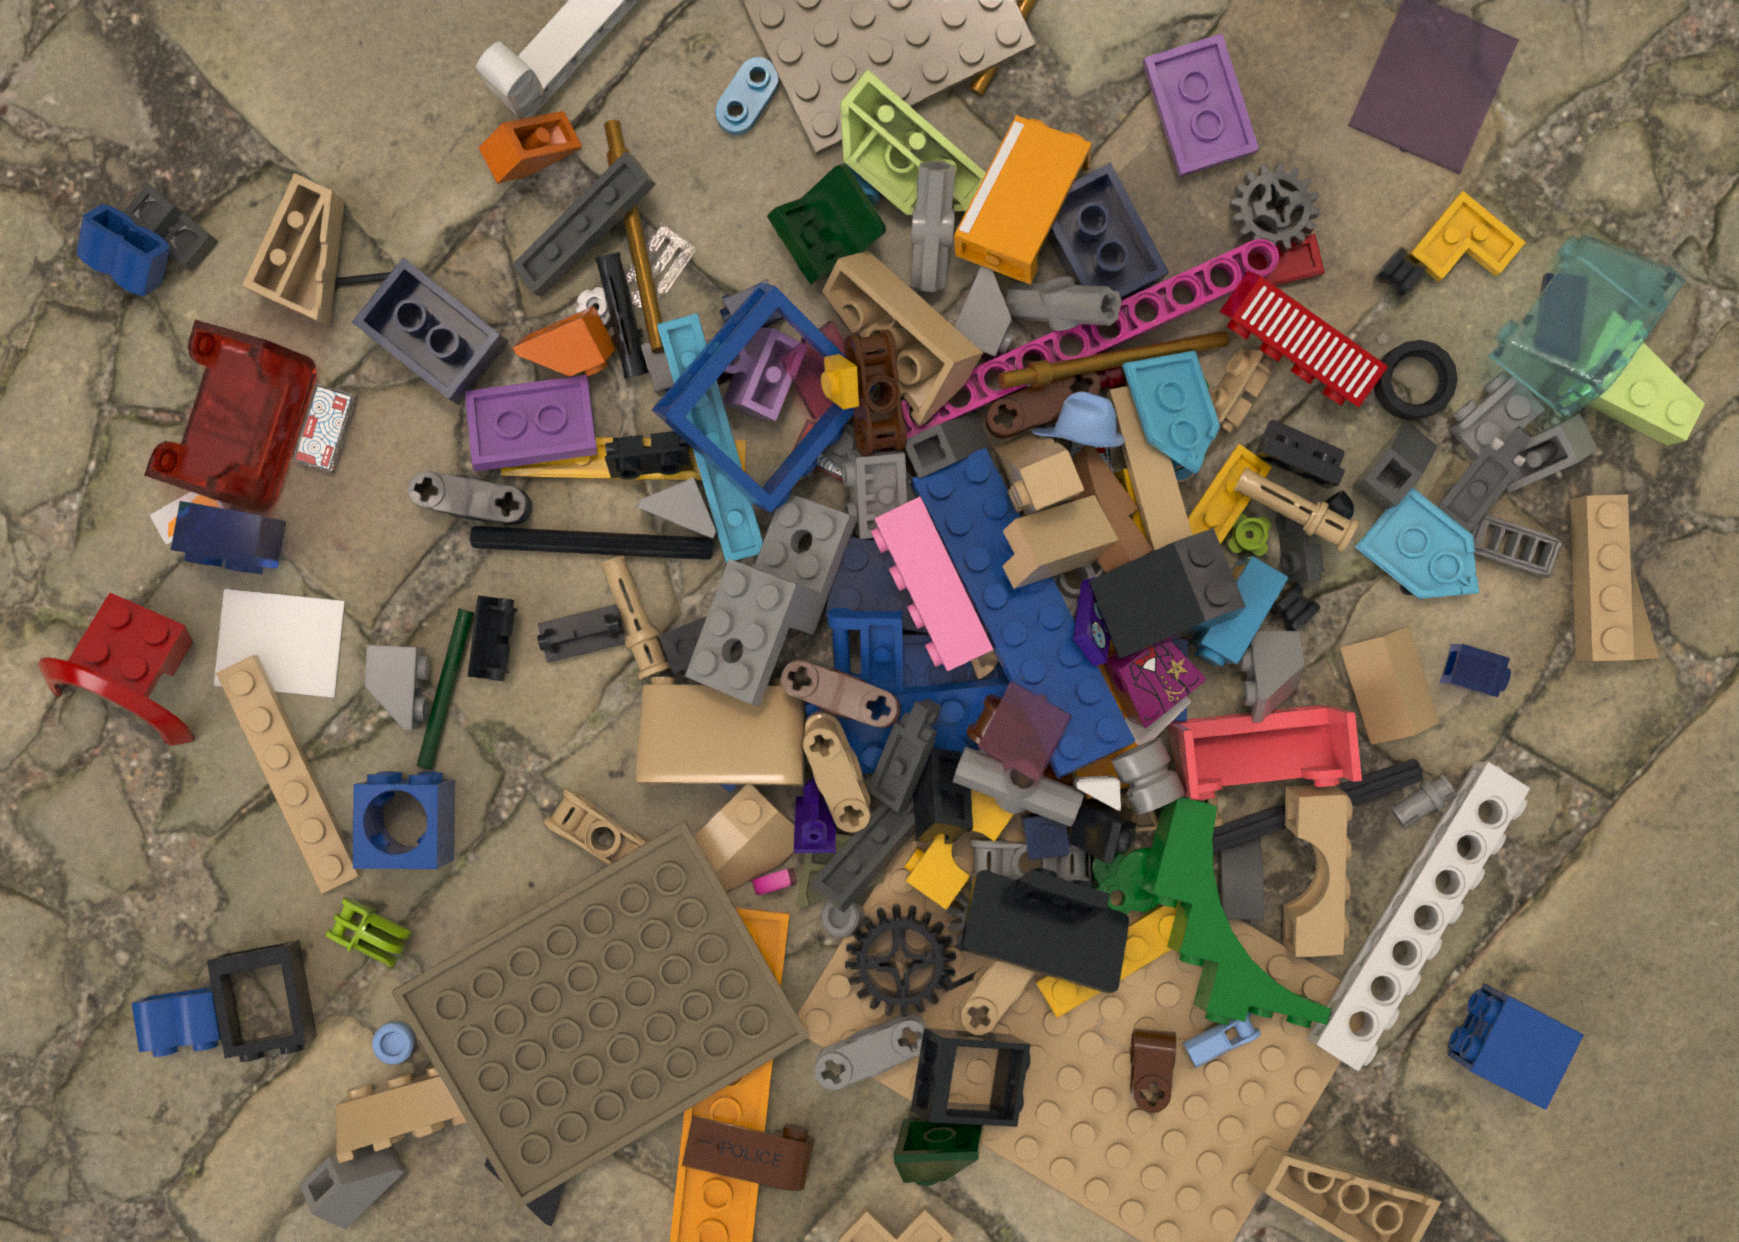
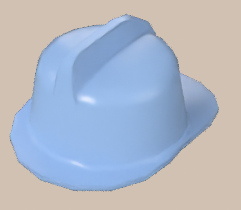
M1077 392L1070 395L1063 403L1056 425L1041 426L1032 430V433L1036 435L1065 438L1076 443L1095 447H1117L1124 444L1125 438L1117 432L1116 411L1112 403L1108 399L1090 392Z

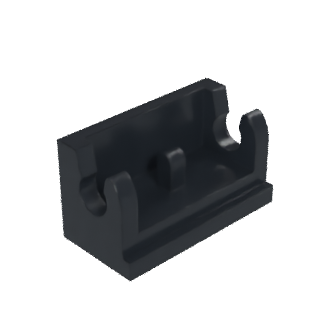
M932 748L914 791L916 842L927 843L935 835L945 834L944 844H951L957 841L965 832H970L973 829L971 789L952 782L962 755L961 752Z

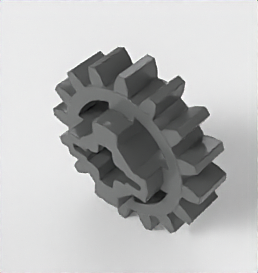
M1278 163L1274 172H1270L1266 164L1261 165L1258 170V177L1251 171L1246 173L1244 177L1246 185L1238 183L1233 191L1239 198L1232 199L1229 204V209L1238 212L1231 218L1230 224L1242 226V230L1237 236L1238 239L1241 240L1247 236L1251 237L1252 241L1265 239L1274 245H1279L1282 253L1289 251L1291 241L1300 246L1305 241L1303 232L1311 234L1316 227L1309 219H1315L1320 214L1319 208L1311 206L1318 199V192L1308 193L1306 190L1312 180L1306 178L1300 182L1296 179L1299 169L1296 167L1290 174L1284 173L1283 163ZM1256 189H1259L1257 194L1259 201L1254 202L1252 206L1248 207L1250 195ZM1269 203H1272L1274 208L1281 207L1282 211L1279 215H1277L1274 209H1267ZM1300 211L1298 224L1293 229H1290L1291 220L1289 216L1295 215L1296 212ZM1257 225L1269 231V233L1261 230Z

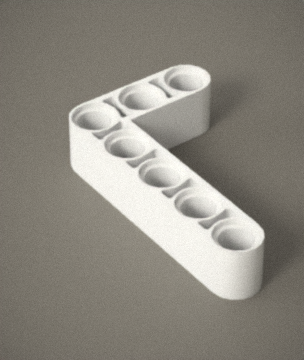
M568 0L518 56L502 42H496L480 57L476 71L492 94L520 119L532 117L639 0Z

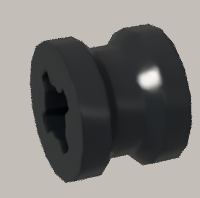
M1401 246L1381 267L1374 279L1379 283H1387L1392 287V294L1400 299L1416 283L1427 267L1421 262H1413L1408 257V251Z
M1295 583L1275 600L1269 613L1273 617H1280L1283 620L1286 631H1297L1318 612L1320 605L1315 600H1308L1303 595L1301 585Z

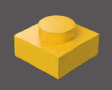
M840 354L824 357L825 372L821 375V385L826 397L843 410L858 407L857 366Z

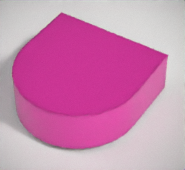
M794 868L785 869L752 880L755 894H758V896L796 885V882H798Z

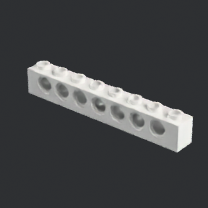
M1475 762L1456 792L1457 797L1451 800L1326 1005L1331 1008L1327 1025L1316 1022L1307 1036V1040L1358 1072L1362 1065L1366 1066L1373 1060L1378 1050L1376 1042L1383 1030H1389L1396 1022L1400 1012L1397 1007L1405 994L1410 995L1418 986L1421 979L1419 971L1427 959L1431 960L1438 953L1442 945V939L1440 938L1448 924L1452 925L1461 915L1464 908L1461 902L1469 889L1473 890L1481 882L1485 874V869L1482 867L1490 854H1496L1506 840L1504 831L1510 821L1516 820L1524 811L1527 805L1525 797L1530 790L1528 786L1490 762ZM1487 801L1491 806L1492 813L1489 820L1484 823L1479 818L1478 809L1481 803ZM1463 836H1466L1471 844L1470 851L1465 857H1461L1457 851V843ZM1445 870L1449 875V886L1445 891L1439 892L1435 880L1437 875ZM1424 905L1428 910V920L1423 926L1418 927L1414 921V914L1420 906ZM1404 941L1407 945V955L1402 961L1396 962L1392 955L1393 948L1396 943ZM1383 976L1386 981V989L1382 995L1374 997L1371 993V984L1375 978ZM1362 1011L1365 1017L1364 1026L1359 1031L1352 1032L1349 1027L1350 1018L1354 1013Z

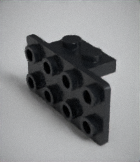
M1035 868L1017 880L981 870L975 874L961 946L969 953L1111 994L1118 990L1120 984L1129 918L1123 912L1107 908L1110 893L1097 890L1096 886L1088 881L1064 880L1058 878L1056 872L1044 868Z

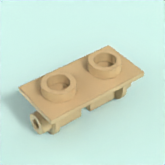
M1240 348L1239 352L1227 363L1226 373L1219 385L1210 392L1219 420L1220 430L1231 434L1234 428L1238 429L1252 406L1251 403L1242 397L1243 393L1246 392L1250 396L1257 398L1272 374L1270 368L1273 364L1268 359L1262 357L1264 355L1262 351Z

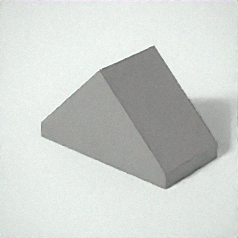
M694 477L640 499L637 508L715 541L717 540L718 533L713 517L698 481Z

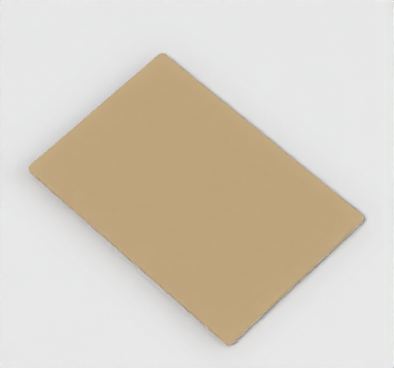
M1025 810L1022 813L1014 814L997 839L1026 841L1025 834L1021 828L1020 815L1033 812ZM1074 823L1071 827L1067 826L1068 840L1071 838ZM977 831L965 832L953 843L951 850L954 861L969 871V874L974 873V847L970 846V839L988 838ZM914 833L890 860L885 868L883 883L874 886L862 906L864 917L868 915L876 924L880 921L877 916V908L883 907L887 918L893 917V904L898 903L901 908V916H907L908 908L912 904L917 908L915 919L920 920L922 914L927 910L932 913L931 920L928 923L929 927L933 926L936 922L942 921L944 929L937 937L951 935L953 943L942 950L955 951L957 957L954 961L944 962V965L955 969V976L950 977L952 982L974 972L976 973L972 981L947 992L940 991L935 987L933 991L937 994L939 1002L934 1005L930 1003L927 997H924L922 1001L925 1011L918 1013L915 1003L908 1004L909 1013L917 1014L923 1018L927 1028L967 1031L960 1019L959 1004L976 981L977 976L989 958L969 953L965 950L961 952L958 948L954 947V945L958 944L956 938L963 929L950 931L948 923L961 917L950 915L946 909L905 881V876L909 872L904 868L905 863L917 847L923 851L929 843L916 842ZM1027 851L1019 857L1018 861L1019 868L1025 872L1039 868L1041 864V859H1029ZM987 852V869H990V852ZM1072 854L1070 855V871H1072ZM969 879L960 890L967 898L971 894L969 884L972 882ZM1114 890L1110 895V901L1113 905H1118L1122 900V895L1119 890ZM956 898L950 904L959 907L963 906ZM1131 910L1127 914L1129 923L1149 911L1139 912ZM1228 919L1234 935L1248 955L1275 982L1295 994L1312 999L1325 1006L1328 1004L1341 982L1340 979L1303 957L1295 958L1284 945L1241 919ZM863 923L861 930L867 933L868 929ZM904 928L905 939L910 947L924 949V951H934L930 942L922 934L915 930ZM892 929L881 933L874 939L866 956H874L876 953L890 948L893 939ZM854 936L842 939L797 1014L809 1034L808 1039L823 1048L842 1041L862 1029L882 1024L901 1015V1005L894 1004L891 1016L885 1015L886 1002L881 1000L875 1010L871 1009L869 1003L873 997L872 993L863 999H859L857 996V991L864 983L850 985L849 977L859 971L858 969L850 970L845 968L846 960L858 958V955L850 954L846 951L848 943H861ZM898 940V951L895 952V958L890 956L889 962H896L900 978L904 979L903 968H906V962H912V958L905 957L901 941ZM1174 950L1168 951L1120 980L1117 991L1111 994L1100 992L1056 1018L1035 982L1043 974L1035 972L1021 996L1008 1008L994 1029L989 1032L1011 1034L1031 1044L1029 1051L1030 1066L1026 1071L1023 1088L1024 1105L1019 1113L1018 1126L984 1125L981 1144L1142 1242H1233L1262 1194L1261 1190L1248 1183L1247 1180L1266 1146L1288 1151L1341 1063L1340 1060L1306 1039L1316 1022L1312 1021L1311 1027L1306 1028L1287 1022V1015L1273 1012L1272 1018H1266L1251 1013L1249 1019L1254 1028H1259L1261 1035L1255 1040L1230 1050L1196 1068L1183 1042L1219 1023L1205 1019L1206 1012L1193 1005L1203 967L1178 960L1180 953ZM926 964V967L918 968L911 973L909 977V990L917 988L927 980L934 964ZM876 968L868 969L872 978L879 985L888 990L897 991L896 981L892 974L887 971H877ZM984 1005L979 1009L973 1006L969 1009L972 1021L977 1017L982 1019L987 1017ZM1362 1011L1354 1013L1350 1018L1349 1027L1352 1032L1359 1031L1365 1023ZM1235 1026L1224 1031L1228 1040L1239 1036ZM905 1027L903 1029V1037L900 1040L907 1038L910 1043H915L917 1041L916 1034L920 1031L912 1032L910 1027ZM1133 1029L1176 1033V1059L1172 1075L1171 1099L1167 1107L1160 1112L1149 1113L1138 1107L1130 1092V1048ZM957 1046L948 1102L990 1105L999 1049ZM919 1056L897 1064L872 1078L912 1101ZM1149 1082L1148 1088L1141 1089V1092L1149 1100L1152 1099L1153 1093L1160 1092L1154 1082Z

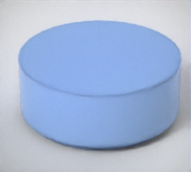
M388 1022L375 1033L372 1041L373 1051L382 1062L399 1064L413 1053L416 1047L415 1033L404 1022Z

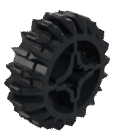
M896 903L892 907L893 917L887 918L883 907L877 908V916L880 920L878 923L875 924L868 915L863 917L862 921L868 929L867 933L859 928L853 929L852 935L861 943H848L846 951L850 954L858 955V958L846 960L845 968L859 970L852 974L848 981L850 985L864 983L857 991V996L859 999H863L872 993L873 997L869 1003L871 1009L875 1010L881 1000L886 1002L885 1015L891 1016L894 1004L901 1005V1015L907 1017L909 1015L908 1004L915 1003L918 1013H922L925 1011L922 1001L924 997H927L930 1003L934 1005L939 1002V998L933 989L936 987L943 992L949 990V984L941 979V976L954 977L955 969L944 965V962L954 961L957 957L955 951L942 950L953 943L951 935L937 937L944 929L942 921L936 922L933 926L929 927L928 923L932 917L930 911H925L920 920L915 919L917 911L915 905L911 904L909 906L907 916H901L900 905ZM904 928H909L922 934L930 942L934 951H924V949L910 947L905 939ZM892 929L893 939L890 948L886 951L878 952L874 956H866L874 939L881 933ZM898 940L901 941L905 957L912 958V962H906V968H903L904 979L900 978L896 962H889L890 956L895 958V952L898 951ZM926 964H934L927 980L917 988L909 990V977L911 973L918 968L926 967ZM876 968L877 971H887L892 974L896 981L897 991L888 990L879 985L872 978L868 969Z

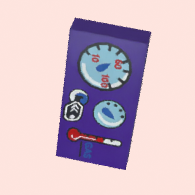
M1093 577L1082 581L1080 587L1073 640L1093 666H1097L1107 662L1110 636L1088 583L1089 580L1095 578Z

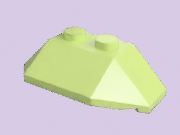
M866 69L840 102L843 162L904 214L913 215V207L917 206L916 192L920 163L945 161L948 164L955 165L952 209H955V212L966 211L986 172Z

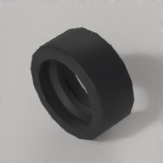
M1424 340L1408 341L1386 353L1380 360L1389 367L1374 386V392L1382 408L1394 417L1409 421L1427 418L1445 408L1455 394L1458 382L1456 365L1448 352L1436 343ZM1416 356L1426 359L1433 365L1438 374L1439 384L1436 393L1430 400L1414 405L1406 403L1397 397L1392 388L1391 377L1394 368L1400 361Z

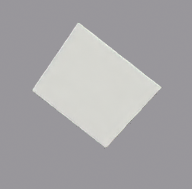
M224 589L214 686H222L216 675L217 672L246 658L257 655L275 692L335 698L345 601Z

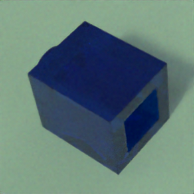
M1451 644L1440 683L1486 697H1499L1500 691L1503 692L1506 689L1510 680L1511 669L1507 668L1510 658L1466 644Z

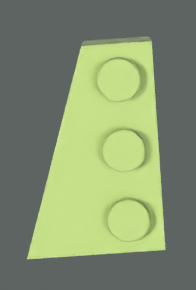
M1613 311L1594 320L1578 352V358L1574 360L1559 392L1667 446L1687 441L1705 405Z

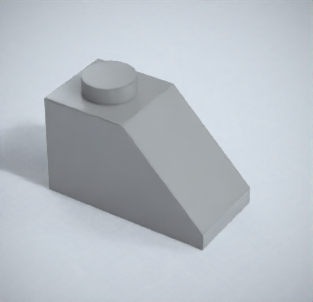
M981 266L954 327L983 352L982 358L990 361L995 359L997 352L1002 355L1006 354L1014 332L1007 330L1011 322V316L993 270Z
M1580 413L1534 434L1519 452L1527 460L1521 466V471L1507 486L1508 493L1574 465L1598 450Z

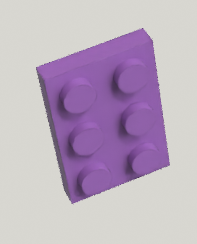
M1222 33L1144 58L1142 63L1179 178L1256 154L1259 151Z
M586 375L465 391L471 458L475 472L598 455L590 387Z

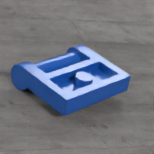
M844 607L829 610L827 615L828 626L832 628L834 669L865 680L867 684L890 693H904L903 611H852ZM849 630H860L862 674H854L850 671Z

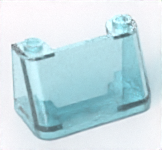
M1583 234L1579 238L1571 235L1556 252V255L1560 257L1556 264L1559 270L1527 314L1517 322L1512 319L1508 320L1496 333L1494 339L1498 341V344L1489 355L1491 359L1565 419L1598 398L1616 381L1685 282V278L1673 268L1587 234Z

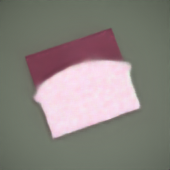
M828 321L819 330L845 355L844 340L834 321ZM802 337L801 343L784 355L780 361L792 379L812 419H818L832 405L833 401L826 397L821 385V375L825 372L824 358Z
M1010 682L978 747L1001 760L1005 768H1014L1034 781H1040L1072 715L1046 701V695H1036L1019 684Z

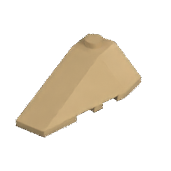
M745 785L694 837L727 892L780 866L794 852L795 822L759 785Z

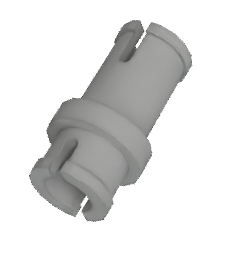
M1443 774L1430 783L1426 780L1419 784L1421 789L1395 806L1390 807L1392 813L1405 830L1433 810L1441 811L1445 808V802L1457 797L1454 788Z

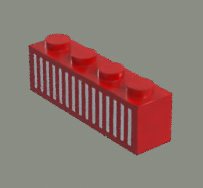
M1249 270L1219 311L1230 319L1226 326L1245 340L1250 335L1259 339L1262 342L1258 348L1260 351L1278 363L1282 357L1294 364L1290 372L1308 384H1311L1314 379L1326 386L1321 393L1341 407L1345 401L1360 407L1389 367L1268 280Z

